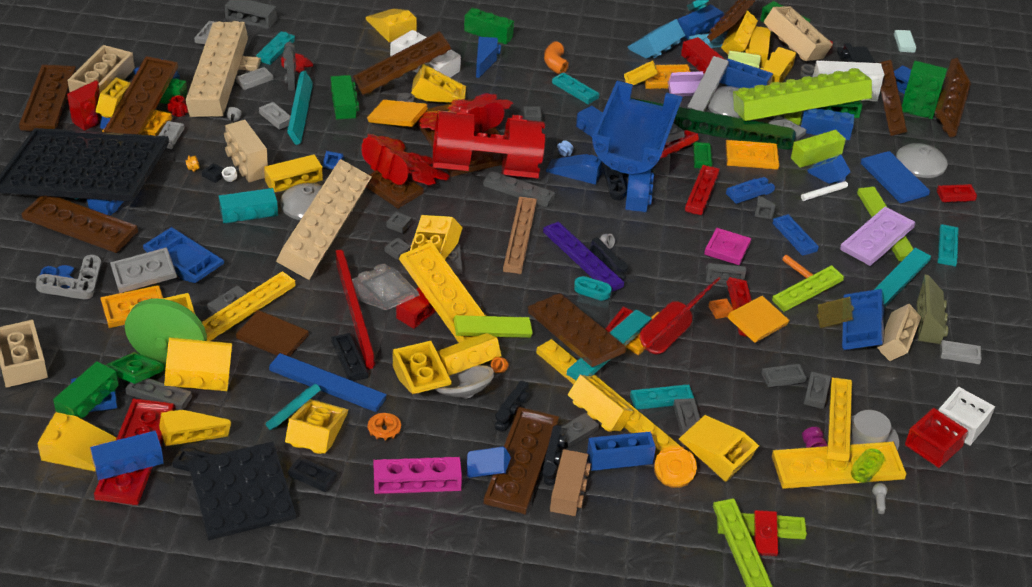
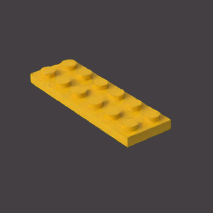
M430 242L401 254L399 260L456 340L461 343L477 337L456 336L453 320L455 315H485L434 244Z
M894 441L850 445L849 461L828 459L827 446L773 450L772 459L782 489L902 480L906 477V472Z

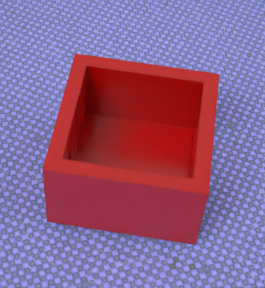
M933 408L910 428L905 446L940 468L963 447L969 430Z

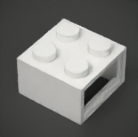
M958 387L940 407L939 411L969 430L964 443L971 446L989 424L995 406ZM961 398L965 399L967 403L962 402ZM979 408L983 409L985 413H982Z

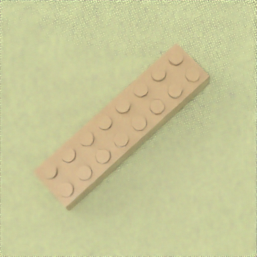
M213 22L186 98L190 117L224 115L248 40L245 22Z
M340 159L283 246L276 262L310 280L372 176Z

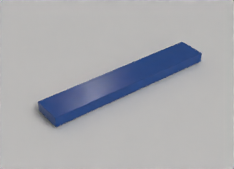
M281 353L269 365V370L307 386L317 384L321 389L320 391L377 412L386 400V394Z

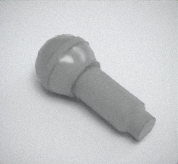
M877 483L873 486L872 492L876 497L878 513L884 514L886 509L885 497L888 489L884 484Z

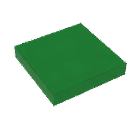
M136 352L105 365L115 370L117 377L134 384L165 371V364Z

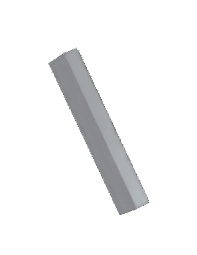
M713 56L688 105V109L705 112L729 65L728 60Z

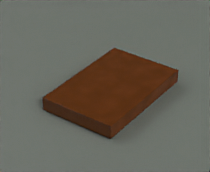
M378 170L369 174L372 177L366 187L398 209L424 193V188L409 178L402 185H397L391 180L382 177Z
M259 310L236 333V339L276 356L281 353L289 357L309 336L308 330Z

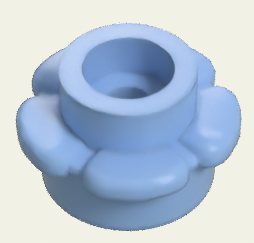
M562 141L561 144L557 145L560 155L571 156L574 148L570 142Z

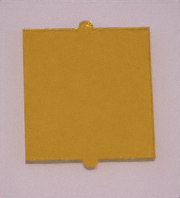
M851 297L819 304L817 318L819 319L820 328L853 320L852 311L854 307Z

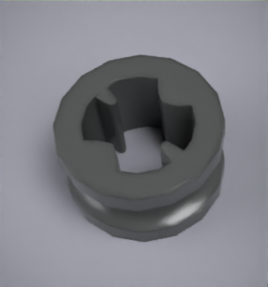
M810 64L802 65L800 76L813 77L815 67Z

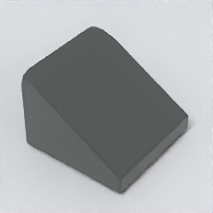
M758 196L755 217L773 219L775 204Z

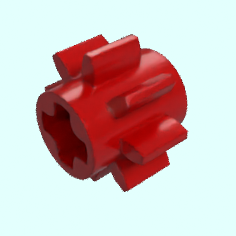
M177 95L169 100V104H167L168 111H172V115L182 117L188 113L187 104L183 96Z

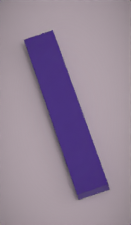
M560 222L543 228V233L591 278L609 284L611 292L624 287V281Z

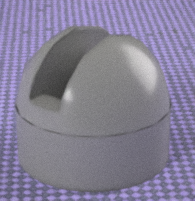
M229 107L227 117L230 121L232 118L234 121H237L241 117L242 111L235 107Z
M603 234L599 238L608 248H612L615 244V238L612 234Z

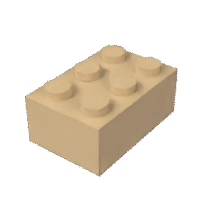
M242 120L225 125L226 133H224V138L227 142L225 151L227 156L232 158L234 166L239 168L241 176L245 177L248 182L265 178L264 167L268 166L267 148L247 121Z
M33 320L0 327V366L6 388L48 378Z

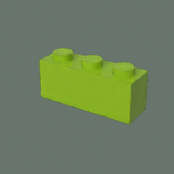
M832 130L796 141L793 145L791 159L802 168L843 153L846 139L837 130Z

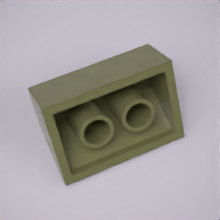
M925 275L916 302L917 313L921 316L917 327L918 341L941 344L943 337H947L948 326L945 325L948 316L945 312L947 300H944V292L929 275Z

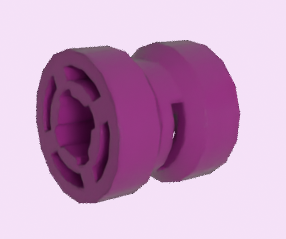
M810 427L802 433L806 448L827 446L821 428Z

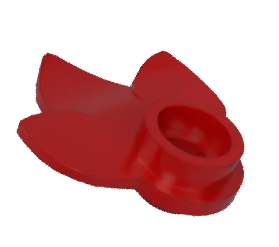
M295 53L296 72L305 71V67H313L310 59ZM284 57L281 58L282 67H284V60H286Z

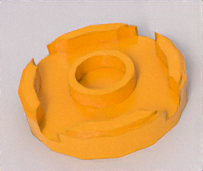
M681 446L663 448L654 462V472L657 479L671 488H681L688 485L693 480L697 471V464L693 454Z

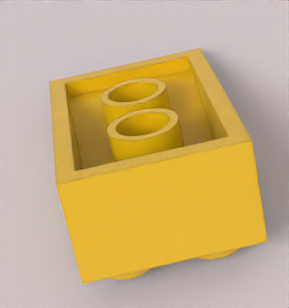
M390 9L366 17V20L388 42H393L411 30L417 32V18L409 10Z
M422 64L413 79L411 94L417 99L451 103L452 100L456 99L465 100L466 86Z
M432 341L393 349L394 371L399 381L411 394L452 385Z
M309 399L289 419L285 442L290 443L296 448L304 447L311 449L314 453H326L331 448L348 414V409Z
M55 412L37 444L41 461L95 471L90 447L116 441L117 437L76 416Z

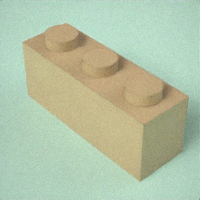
M910 304L891 312L884 330V342L877 347L881 354L889 361L908 353L919 325L921 316Z

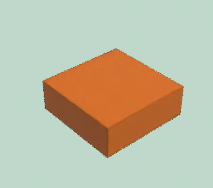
M727 298L709 301V308L716 319L727 317L733 311Z

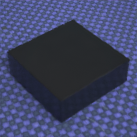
M213 163L201 172L202 177L216 183L223 178L222 171L224 168Z

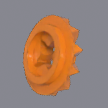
M379 413L368 421L370 436H375L377 440L384 438L386 441L389 437L394 439L396 434H400L401 422L393 414ZM383 423H385V426L387 427L386 430H383L382 428Z

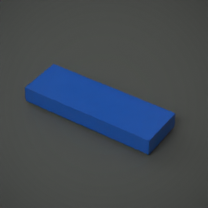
M789 214L773 219V225L802 256L818 251L819 246Z

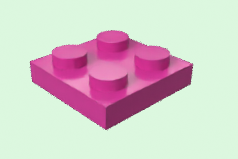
M716 228L705 248L704 255L740 265L750 245L751 238Z

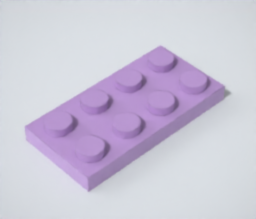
M884 207L841 244V250L871 266L915 226V222Z

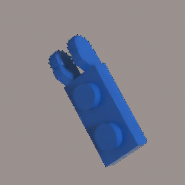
M761 177L729 187L726 190V194L737 204L763 194L772 193L775 190V185L772 183L768 184L769 180L766 177Z

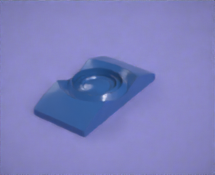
M172 227L143 245V249L147 253L167 247L176 274L182 280L196 283L224 264L223 259Z
M882 289L844 295L843 350L883 344L884 301Z

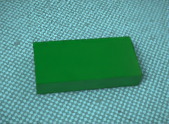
M693 142L694 168H702L703 165L712 167L710 143Z

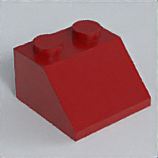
M95 80L67 94L72 122L84 131L98 125L101 114L96 112L100 90L98 81Z

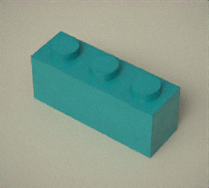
M273 188L219 195L223 223L278 216L277 199Z

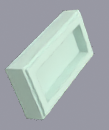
M895 30L894 36L899 51L914 53L916 46L911 31Z

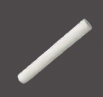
M846 181L814 190L802 194L801 199L806 201L847 188L848 184Z

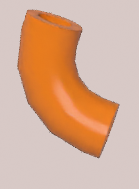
M555 41L546 48L544 61L549 69L557 74H561L567 71L569 62L560 57L564 53V48L561 43Z

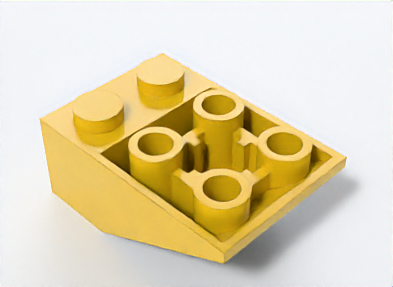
M421 215L410 251L432 242L445 260L458 244L463 227L453 217Z
M706 415L679 438L685 446L725 482L751 459L759 447L743 431Z

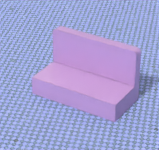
M703 71L671 73L668 81L669 93L679 96H693L704 76Z

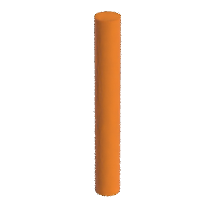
M788 255L783 257L782 261L805 278L813 275Z

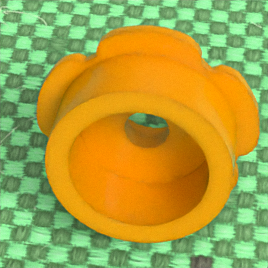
M189 155L188 160H186L187 168L195 172V170L200 169L196 155L192 157Z

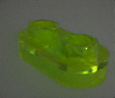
M873 448L865 450L852 466L851 476L853 479L861 483L869 482L883 465V453Z

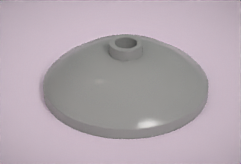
M732 86L716 88L707 106L708 109L715 114L741 118L734 111L733 91H737L739 88Z
M922 143L905 145L898 150L896 158L915 176L922 178L940 176L946 171L948 165L946 157L940 150Z
M302 183L289 188L281 197V209L289 217L301 220L322 188V185Z
M477 365L450 375L449 378L452 385L436 388L435 390L451 397L470 398L483 390L492 381L494 371L491 367Z

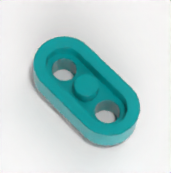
M584 276L578 277L575 280L574 290L578 294L600 301L607 300L611 296V286L605 282Z

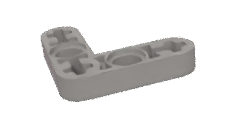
M96 255L85 256L78 279L41 274L36 278V289L46 294L90 299L94 295L101 259ZM90 275L93 276V278L87 279L84 276ZM61 285H68V286H70V288L64 289V288H61L60 286H61Z

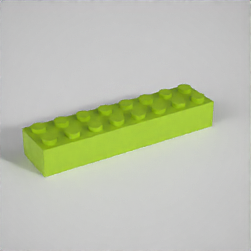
M851 68L845 72L835 71L833 74L828 75L819 74L816 77L806 76L799 80L789 79L782 83L772 82L770 85L765 86L756 85L754 88H739L737 91H733L734 111L744 121L870 99L872 98V79L858 68Z

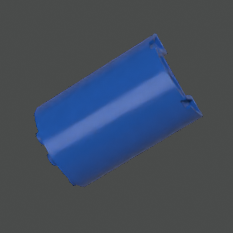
M616 81L592 137L593 147L597 156L611 169L627 174L642 173L654 167L662 155L683 96L666 93L663 106L631 99L633 84Z

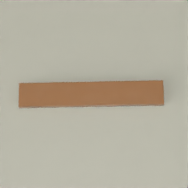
M519 197L503 272L522 274L537 199Z

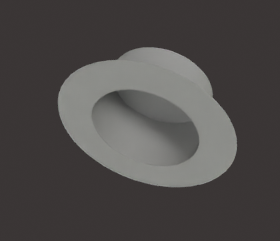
M863 410L851 416L850 445L894 441L895 447L898 450L899 437L884 414L875 410Z

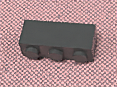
M229 0L225 5L227 20L245 22V24L270 29L277 20L276 6L251 0Z

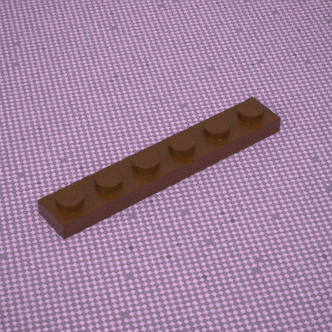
M892 60L879 62L884 72L881 94L890 136L905 133L907 129Z

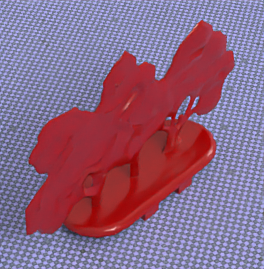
M484 93L476 96L473 101L464 99L452 100L451 105L447 109L450 110L449 112L459 113L460 109L470 110V114H474L475 119L474 132L484 133L502 122L504 110L509 109L513 102L508 99L495 100L497 99L496 94ZM438 111L425 112L419 120L421 122L420 128L435 130Z
M367 134L368 137L363 139L361 151L364 160L371 165V169L374 171L378 170L382 177L391 180L397 185L405 183L408 174L412 175L414 181L426 185L436 184L434 178L448 180L449 175L446 172L429 166L433 162L432 157L421 156L414 152H405L406 146L401 140L386 136H376L374 134Z
M720 277L708 285L688 305L679 301H673L663 308L640 332V341L644 350L653 354L663 353L691 325L692 313L690 309L702 299Z

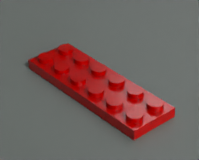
M133 398L116 440L156 431L161 446L163 442V436L159 427L161 413L174 411V403ZM153 467L99 480L94 492V499L138 505Z

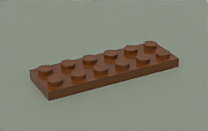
M737 0L725 15L714 24L715 26L710 29V33L707 36L710 42L735 25L756 0Z
M439 31L357 73L353 78L363 95L368 94L379 86H384L389 81L400 78L406 72L413 71L418 66L431 62L435 57L446 54L451 50V47Z
M146 56L105 127L104 132L141 135L178 69L177 62Z
M958 58L951 59L935 110L937 119H940L943 130L948 133L949 137L956 136L971 85Z
M41 66L19 123L20 130L33 131L34 128H57L68 97L67 94L69 93L68 79L76 72V66Z
M40 196L22 212L24 220L117 253L138 232L137 225L53 196Z
M561 293L528 306V313L591 367L626 353L625 345Z
M521 407L518 408L504 445L511 456L505 473L493 474L484 497V504L526 514L545 461L552 428L558 424L559 416Z

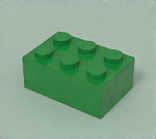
M914 61L902 103L903 112L933 119L947 68Z

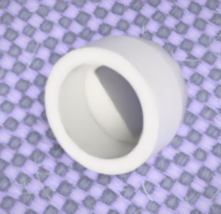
M234 167L223 169L222 176L224 180L232 182L237 179V172Z

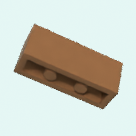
M563 449L551 497L550 512L576 516L577 508H582L584 495L580 494L581 491H586L587 479H584L585 475L589 476L591 463H587L588 454Z

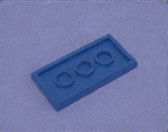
M890 151L861 159V164L900 204L929 195L930 190Z

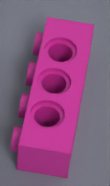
M460 457L374 460V494L461 491Z

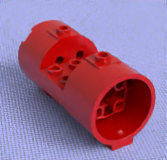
M460 109V113L438 110L434 131L432 167L469 171L472 150L502 153L503 175L539 178L540 168L537 167L543 161L545 134L542 132V129L545 128L544 122L524 120L523 116L512 115V118L507 119L504 135L491 134V137H487L488 134L474 132L475 119L474 114H470V110Z

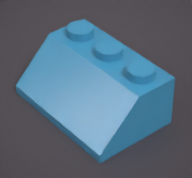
M675 19L628 46V49L644 58L651 56L655 58L662 54L661 51L665 52L672 48L671 44L674 46L680 43V39L685 34L679 22Z

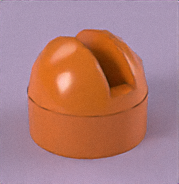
M495 357L491 362V368L495 373L506 372L509 366L508 361L503 357Z

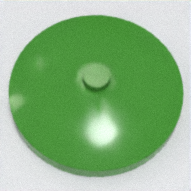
M147 299L137 303L131 309L125 321L126 336L136 351L141 355L165 364V366L169 338L207 341L206 330L200 319L183 305L166 299Z

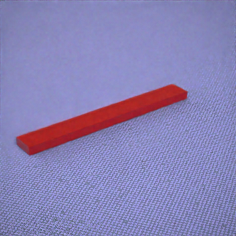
M336 250V265L366 369H372L374 367V353L344 251Z

